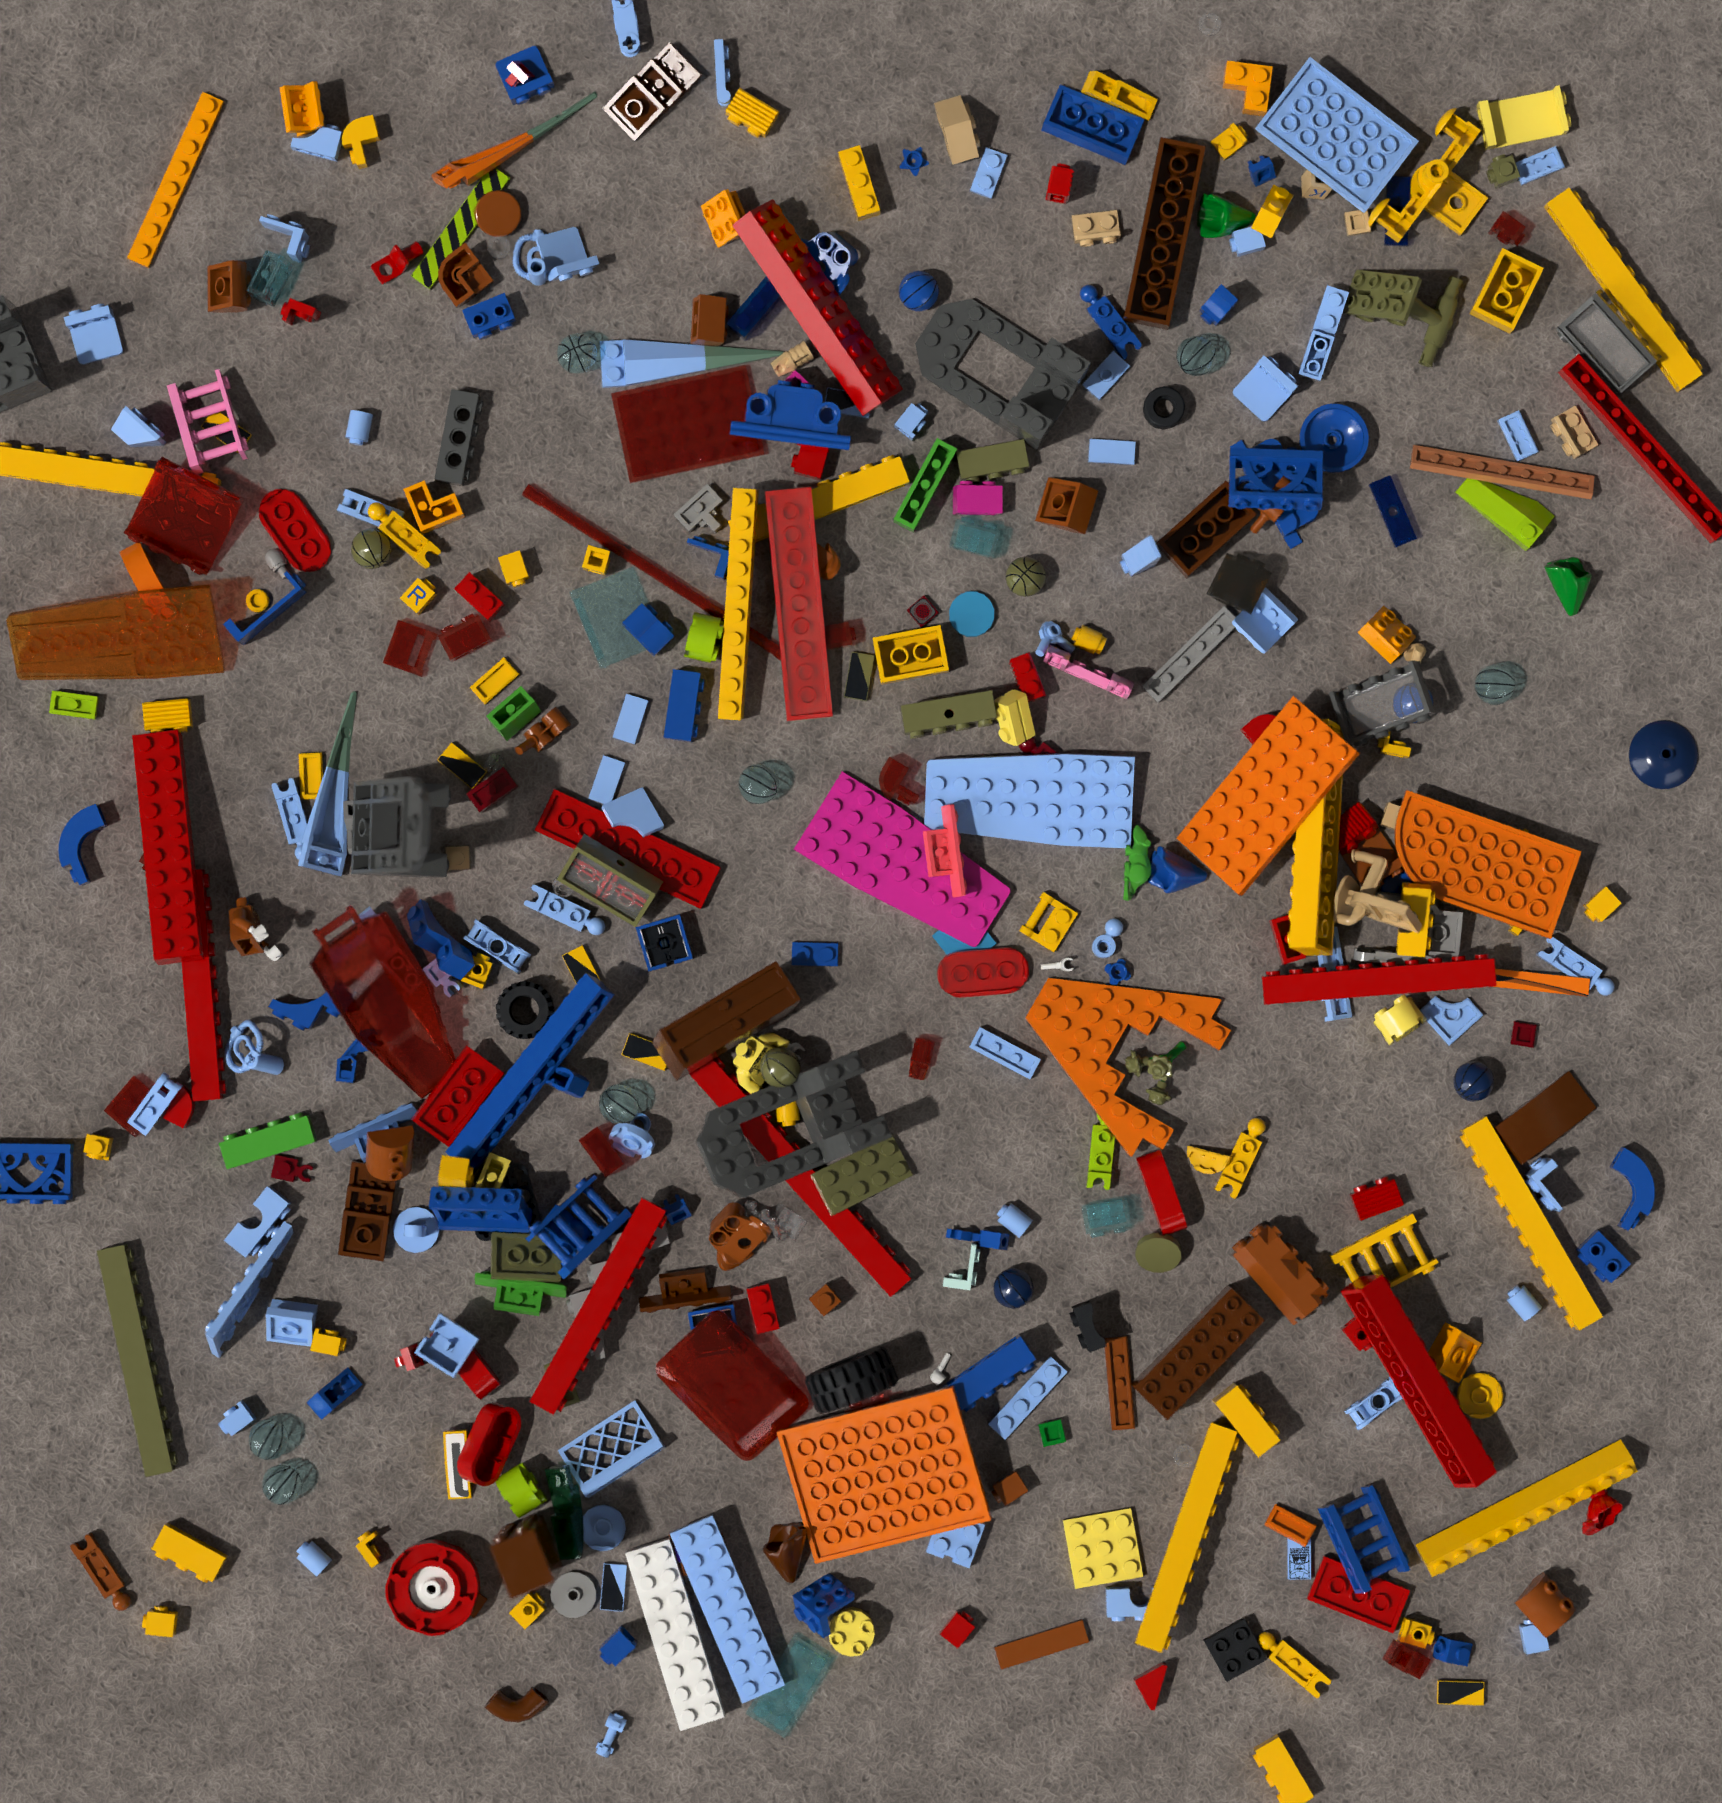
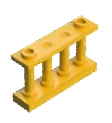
M1409 1213L1329 1255L1333 1264L1339 1263L1340 1266L1343 1265L1351 1282L1359 1278L1351 1262L1353 1260L1351 1256L1358 1252L1360 1255H1364L1374 1275L1382 1274L1384 1276L1371 1251L1373 1250L1372 1245L1380 1241L1381 1245L1384 1244L1400 1276L1389 1281L1390 1288L1420 1272L1425 1275L1435 1270L1434 1265L1439 1263L1436 1258L1428 1260L1412 1229L1414 1227L1412 1224L1417 1222L1413 1213ZM1399 1231L1401 1234H1405L1420 1263L1419 1266L1410 1271L1407 1270L1392 1241V1235Z

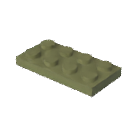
M892 1135L891 1138L855 1152L810 1176L832 1217L910 1178L913 1174Z

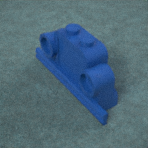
M778 380V384L770 386L766 394L755 393L748 398L744 422L731 421L730 435L849 450L851 436L837 435L838 422L841 417L839 407L832 402L822 403V394L815 390L812 384L801 383L800 387L791 386L792 382Z
M1267 439L1253 447L1254 449H1283L1281 443L1275 439ZM1240 440L1230 446V448H1246V446ZM1289 447V448H1287V449H1285V450H1298V449H1296V448H1294V447ZM1258 469L1259 473L1263 472L1265 469ZM1272 469L1266 477L1260 480L1266 486L1273 489L1283 475L1280 470ZM1309 471L1306 477L1316 481V471ZM1302 483L1308 489L1307 494H1314L1315 491L1310 485ZM1292 509L1284 511L1277 519L1275 524L1290 549L1302 543L1295 530L1313 522L1318 515V510Z

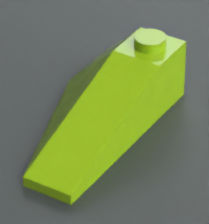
M1467 478L1455 492L1525 551L1531 547L1555 517L1538 501L1490 482Z

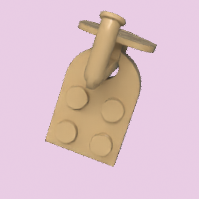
M1353 849L1351 859L1354 863L1361 861L1372 864L1361 889L1352 876L1346 875L1343 877L1335 893L1333 921L1350 926L1357 923L1364 916H1367L1379 922L1419 933L1422 924L1417 919V915L1410 909L1409 904L1400 900L1397 902L1390 901L1387 897L1380 894L1375 896L1388 868L1386 858Z

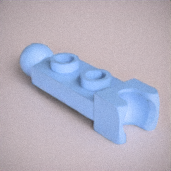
M289 778V788L287 791H281L277 783H272V789L289 845L296 843L295 857L299 860L303 847L301 842L308 823L295 778Z
M535 884L532 885V890L538 893L539 898L536 902L526 900L524 902L525 906L580 932L584 926L587 927L592 935H600L604 932L605 923L601 918H588L590 910Z
M1554 937L1546 939L1553 947L1550 954L1544 951H1538L1536 954L1567 976L1589 978V990L1595 985L1597 991L1603 996H1608L1614 991V983L1611 979L1599 977L1603 970Z

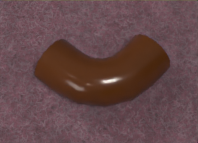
M531 1687L518 1700L510 1699L500 1690H497L484 1708L503 1721L519 1723L536 1716L545 1708L549 1700L535 1687Z

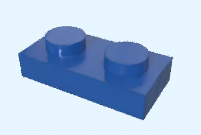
M792 942V965L838 966V943Z

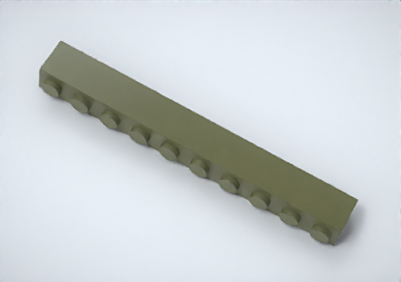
M127 1244L97 1250L145 1477L174 1471L175 1465H178V1458L176 1452L171 1451L170 1443L173 1442V1435L171 1429L166 1427L165 1420H168V1412L166 1406H162L160 1397H163V1389L161 1383L157 1384L155 1375L159 1374L157 1362L152 1361L150 1352H154L153 1342L151 1338L147 1339L146 1329H149L147 1317L142 1316L143 1296L141 1293H137L136 1284H139L138 1273L136 1270H132L131 1262L134 1261L133 1250L128 1248Z

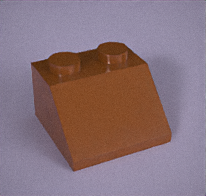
M1048 477L1035 521L1069 532L1086 534L1098 490L1079 482Z

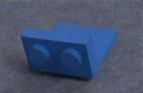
M531 46L496 62L497 71L512 105L524 104L531 97L544 95L550 92L551 88L555 87L536 46ZM519 60L535 77L526 84L520 82L516 87H511L505 81L511 74L507 67L512 61Z
M832 1574L824 1575L792 1595L795 1605L794 1614L797 1619L804 1621L813 1633L817 1632L822 1638L831 1634L827 1617L855 1600V1594Z

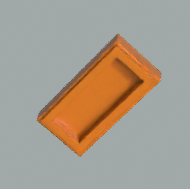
M1275 1504L1264 1525L1303 1547H1306L1316 1529V1525Z

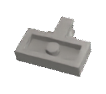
M706 484L673 515L689 533L697 525H700L702 528L708 525L716 533L722 527L714 518L718 515L715 509L723 503V500Z

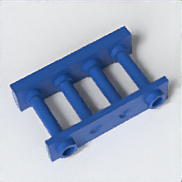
M595 1175L589 1180L584 1177L575 1186L578 1190L544 1222L541 1223L538 1220L528 1229L531 1232L526 1238L528 1242L537 1235L562 1261L560 1264L563 1268L558 1274L563 1279L632 1215L626 1208L620 1214L618 1211L614 1212L590 1186L597 1179ZM582 1192L608 1218L609 1224L605 1228L602 1225L599 1226L575 1201ZM567 1206L593 1232L591 1235L594 1238L590 1242L584 1241L559 1215ZM551 1221L577 1246L576 1250L579 1253L574 1257L571 1254L568 1255L543 1229Z
M1373 1485L1361 1487L1363 1496L1339 1508L1335 1507L1334 1504L1318 1508L1355 1594L1366 1593L1372 1590L1369 1584L1370 1580L1394 1568H1397L1398 1572L1410 1570L1408 1556L1402 1551L1381 1505V1496ZM1366 1504L1369 1505L1373 1517L1349 1529L1344 1528L1341 1521L1342 1516ZM1377 1525L1383 1538L1356 1551L1350 1542L1351 1538ZM1387 1546L1392 1559L1367 1572L1363 1571L1360 1564L1361 1559Z

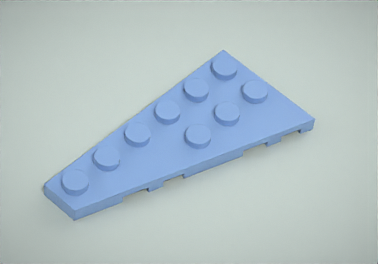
M284 1221L281 1226H277L271 1234V1241L268 1245L262 1246L258 1253L259 1258L255 1264L251 1263L248 1266L243 1281L241 1283L238 1282L232 1290L233 1295L229 1301L222 1303L218 1311L219 1315L215 1321L212 1319L208 1323L205 1335L211 1353L216 1357H221L223 1351L220 1348L223 1342L231 1340L236 1328L235 1322L242 1321L260 1291L258 1287L261 1278H267L273 1265L272 1259L280 1257L293 1235V1228Z

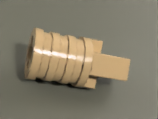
M802 341L771 362V365L779 377L796 370L803 364L813 360L814 357L806 343Z

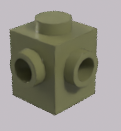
M1503 154L1493 158V162L1490 163L1488 171H1486L1488 180L1491 184H1494L1495 189L1516 182L1520 178L1513 155L1506 157Z

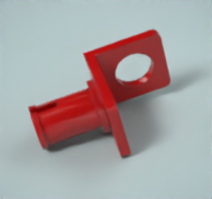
M414 242L400 250L396 244L393 246L390 254L373 263L371 269L383 285L404 273L409 261L423 255L422 247L418 242ZM382 264H388L392 268V274L388 276L382 275L379 267Z

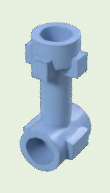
M617 1713L609 1714L605 1726L609 1728L603 1742H598L596 1746L597 1754L609 1758V1755L613 1753L614 1748L611 1745L617 1731L622 1733L627 1722L626 1719H623L624 1716Z

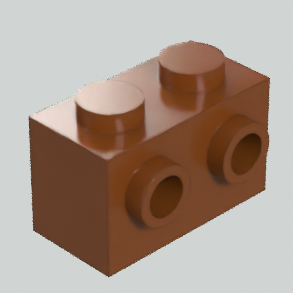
M700 294L693 299L690 344L719 346L724 343L727 338L725 319L729 312L725 297Z

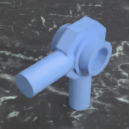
M1052 621L1042 624L1039 630L1041 642L1035 651L1036 655L1044 656L1048 646L1058 644L1070 654L1074 651L1075 646L1062 637L1059 625Z

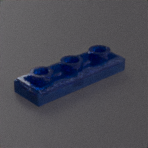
M1392 176L1387 183L1386 198H1390L1387 204L1393 209L1398 208L1402 212L1410 201L1411 177ZM1385 228L1384 246H1408V230L1399 243H1397L1385 234L1388 231Z
M1391 475L1370 483L1369 488L1394 547L1397 548L1416 540L1417 537ZM1390 508H1394L1396 510L1395 516L1389 514L1388 511Z

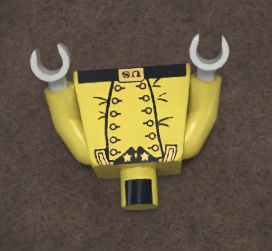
M767 1033L759 1037L749 1036L745 1043H740L736 1047L737 1055L733 1060V1064L738 1068L736 1071L738 1083L750 1094L760 1091V1088L763 1089L767 1083L760 1072V1062L767 1051L775 1047H785L794 1053L797 1049H802L803 1051L805 1049L799 1043L790 1044L789 1040L775 1033Z

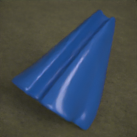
M1159 846L1157 851L1152 853L1150 859L1151 875L1148 882L1163 889L1165 893H1173L1204 882L1208 874L1181 856Z

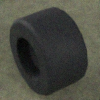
M1166 386L1152 390L1146 397L1143 405V413L1147 422L1154 428L1162 430L1170 429L1177 425L1183 417L1185 403L1181 394L1175 389ZM1162 399L1170 401L1173 406L1172 413L1166 417L1158 415L1155 411L1156 403Z

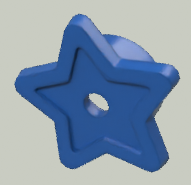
M921 147L914 151L902 150L904 161L899 166L900 169H910L912 174L917 176L920 167L929 165V162L922 157Z

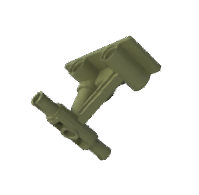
M1356 270L1342 313L1353 315L1367 322H1374L1375 318L1385 319L1398 326H1405L1408 317L1429 324L1423 339L1425 347L1418 363L1432 368L1437 351L1443 347L1448 331L1452 327L1453 317L1458 306L1456 298L1463 281L1449 276L1444 294L1438 297L1435 309L1421 302V299L1416 296L1422 281L1421 278Z

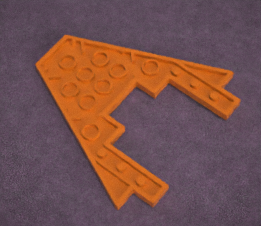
M1054 978L1047 979L1025 1017L1130 1157L1133 1156L1142 1139L1163 1150L1174 1129L1114 1095L1125 1074L1109 1066L1106 1062L1127 1025L1148 1036L1157 1019L1161 1017L1218 1051L1231 1031L1211 1019L1222 1001L1219 998Z

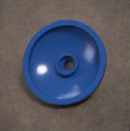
M1327 404L1316 408L1306 417L1300 430L1299 440L1301 450L1323 451V471L1339 473L1351 469L1360 462L1366 453L1369 435L1364 420L1355 410L1341 404ZM1331 436L1336 439V443L1333 445L1328 442V438Z

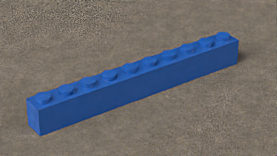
M585 973L579 979L577 985L564 998L562 1004L550 1016L544 1027L536 1034L533 1041L521 1053L515 1064L507 1071L504 1078L493 1089V1092L485 1102L480 1105L475 1115L467 1122L464 1129L445 1151L452 1157L470 1159V1167L474 1168L473 1174L614 996L598 978Z

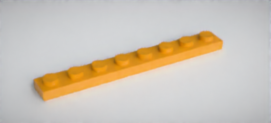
M202 92L127 259L149 268L224 101Z

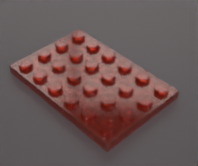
M746 365L611 393L630 484L765 455L761 439L730 435L731 421H745L746 403L752 395Z

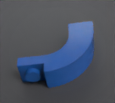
M93 804L76 813L64 827L59 841L58 850L61 866L63 868L72 866L70 870L71 877L74 883L78 882L81 886L91 882L81 859L82 843L92 832L108 826L99 804Z
M1621 1147L1610 1168L1626 1177L1632 1188L1631 1203L1617 1225L1629 1231L1630 1228L1634 1229L1640 1220L1639 1213L1649 1216L1654 1203L1655 1187L1652 1175L1646 1164L1637 1155Z

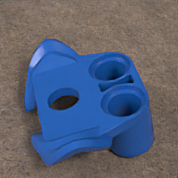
M822 232L811 240L801 239L808 247V251L816 262L822 261L825 264L826 270L824 274L832 282L838 295H840L850 280L849 267L855 265L858 261L857 250L836 232ZM827 236L831 239V245L829 248H827L825 245V239ZM844 251L848 254L846 263L842 260V253Z

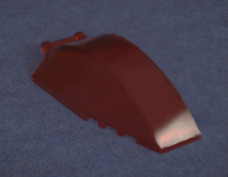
M349 905L345 908L346 911L321 929L316 928L312 931L321 947L309 965L354 1037L423 1099L432 1092L456 1060L446 1035V1027L442 1022L440 1007L437 1005L434 996L433 985L386 911L360 919L355 909ZM350 919L353 920V925L328 942L326 941L325 936Z

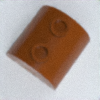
M230 260L207 266L208 312L246 311L247 307L251 304V296L247 293V284L251 280V274L247 271V263Z
M413 1126L367 1132L365 1165L373 1177L384 1181H397L410 1173L413 1160Z
M1545 1573L1536 1576L1515 1602L1518 1608L1545 1638L1566 1623L1576 1610L1572 1600L1567 1598L1559 1590L1556 1582L1551 1580Z

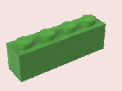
M938 438L936 439L895 515L894 523L914 533L955 457L957 448Z
M303 1112L289 1116L290 1121L281 1123V1119L267 1123L268 1128L259 1130V1126L245 1130L246 1135L237 1137V1133L224 1136V1141L220 1142L219 1146L226 1169L317 1142L310 1116H303Z

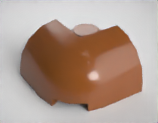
M466 243L449 254L441 262L438 271V281L442 289L457 308L468 303L494 282Z

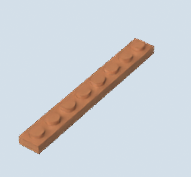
M1413 445L1411 452V469L1591 499L1593 495L1594 476L1418 445Z

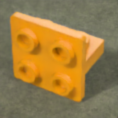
M311 81L306 85H284L280 87L286 133H297V137H301L323 127L324 114L321 110V94L317 81Z
M723 190L701 205L703 215L718 248L740 238L732 225L745 215V211L736 191Z
M1382 606L1357 632L1390 664L1416 638L1412 630L1404 625L1396 617L1395 613L1385 606Z

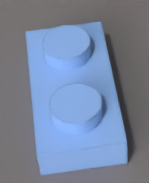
M986 147L970 191L992 199L1007 155Z

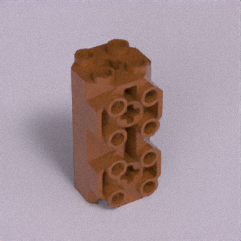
M1258 1224L1249 1232L1252 1236L1246 1241L1243 1239L1239 1240L1232 1247L1234 1250L1232 1256L1289 1322L1295 1325L1297 1323L1295 1318L1299 1317L1302 1320L1322 1303L1320 1297L1326 1298L1328 1296L1326 1291L1329 1287L1321 1278L1317 1277L1315 1279L1311 1273L1314 1270L1306 1261H1299L1296 1258L1299 1253L1290 1243L1287 1242L1285 1244L1281 1240L1284 1235L1275 1225L1269 1227L1267 1224L1264 1226Z

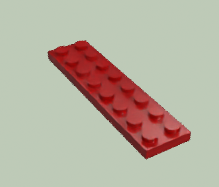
M556 789L553 790L535 828V831L573 849L576 848L582 836L586 834L662 880L663 883L659 890L699 909L702 908L721 868L651 834L642 837L637 830L629 826L620 825L612 827L604 812Z

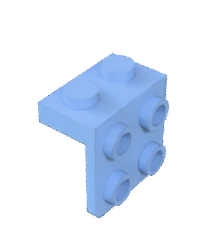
M269 214L266 217L260 216L259 221L264 228L292 236L287 254L293 261L301 263L303 258H307L310 250V245H307L309 236L301 224L292 221L285 224L280 221V218Z
M576 227L542 235L536 239L541 259L545 263L549 282L558 279L560 282L573 278L572 275L580 274V276L588 275L593 272L594 267L599 265L597 255L587 258Z
M103 303L91 306V310L85 312L81 309L69 312V316L64 317L65 325L70 329L77 359L80 364H88L123 353L113 310L108 305L105 306Z
M1265 356L1257 362L1256 366L1233 390V395L1263 422H1266L1298 387L1295 384L1296 379L1288 372L1284 374L1278 368L1280 365L1272 357L1267 358Z
M1265 587L1232 621V624L1257 650L1265 654L1296 623L1298 618Z
M1539 1157L1530 1164L1531 1169L1524 1174L1527 1177L1525 1183L1533 1192L1540 1193L1542 1197L1539 1200L1547 1210L1560 1212L1563 1208L1540 1181L1558 1165L1551 1158Z

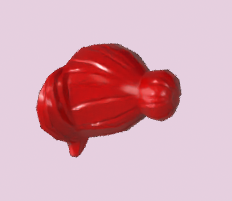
M1603 1489L1590 1496L1592 1500L1587 1510V1521L1583 1522L1582 1534L1593 1535L1606 1526L1614 1524L1616 1515L1623 1509V1505L1618 1500L1608 1496L1607 1489Z

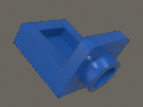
M1438 1635L1434 1645L1433 1658L1446 1663L1468 1666L1473 1644Z

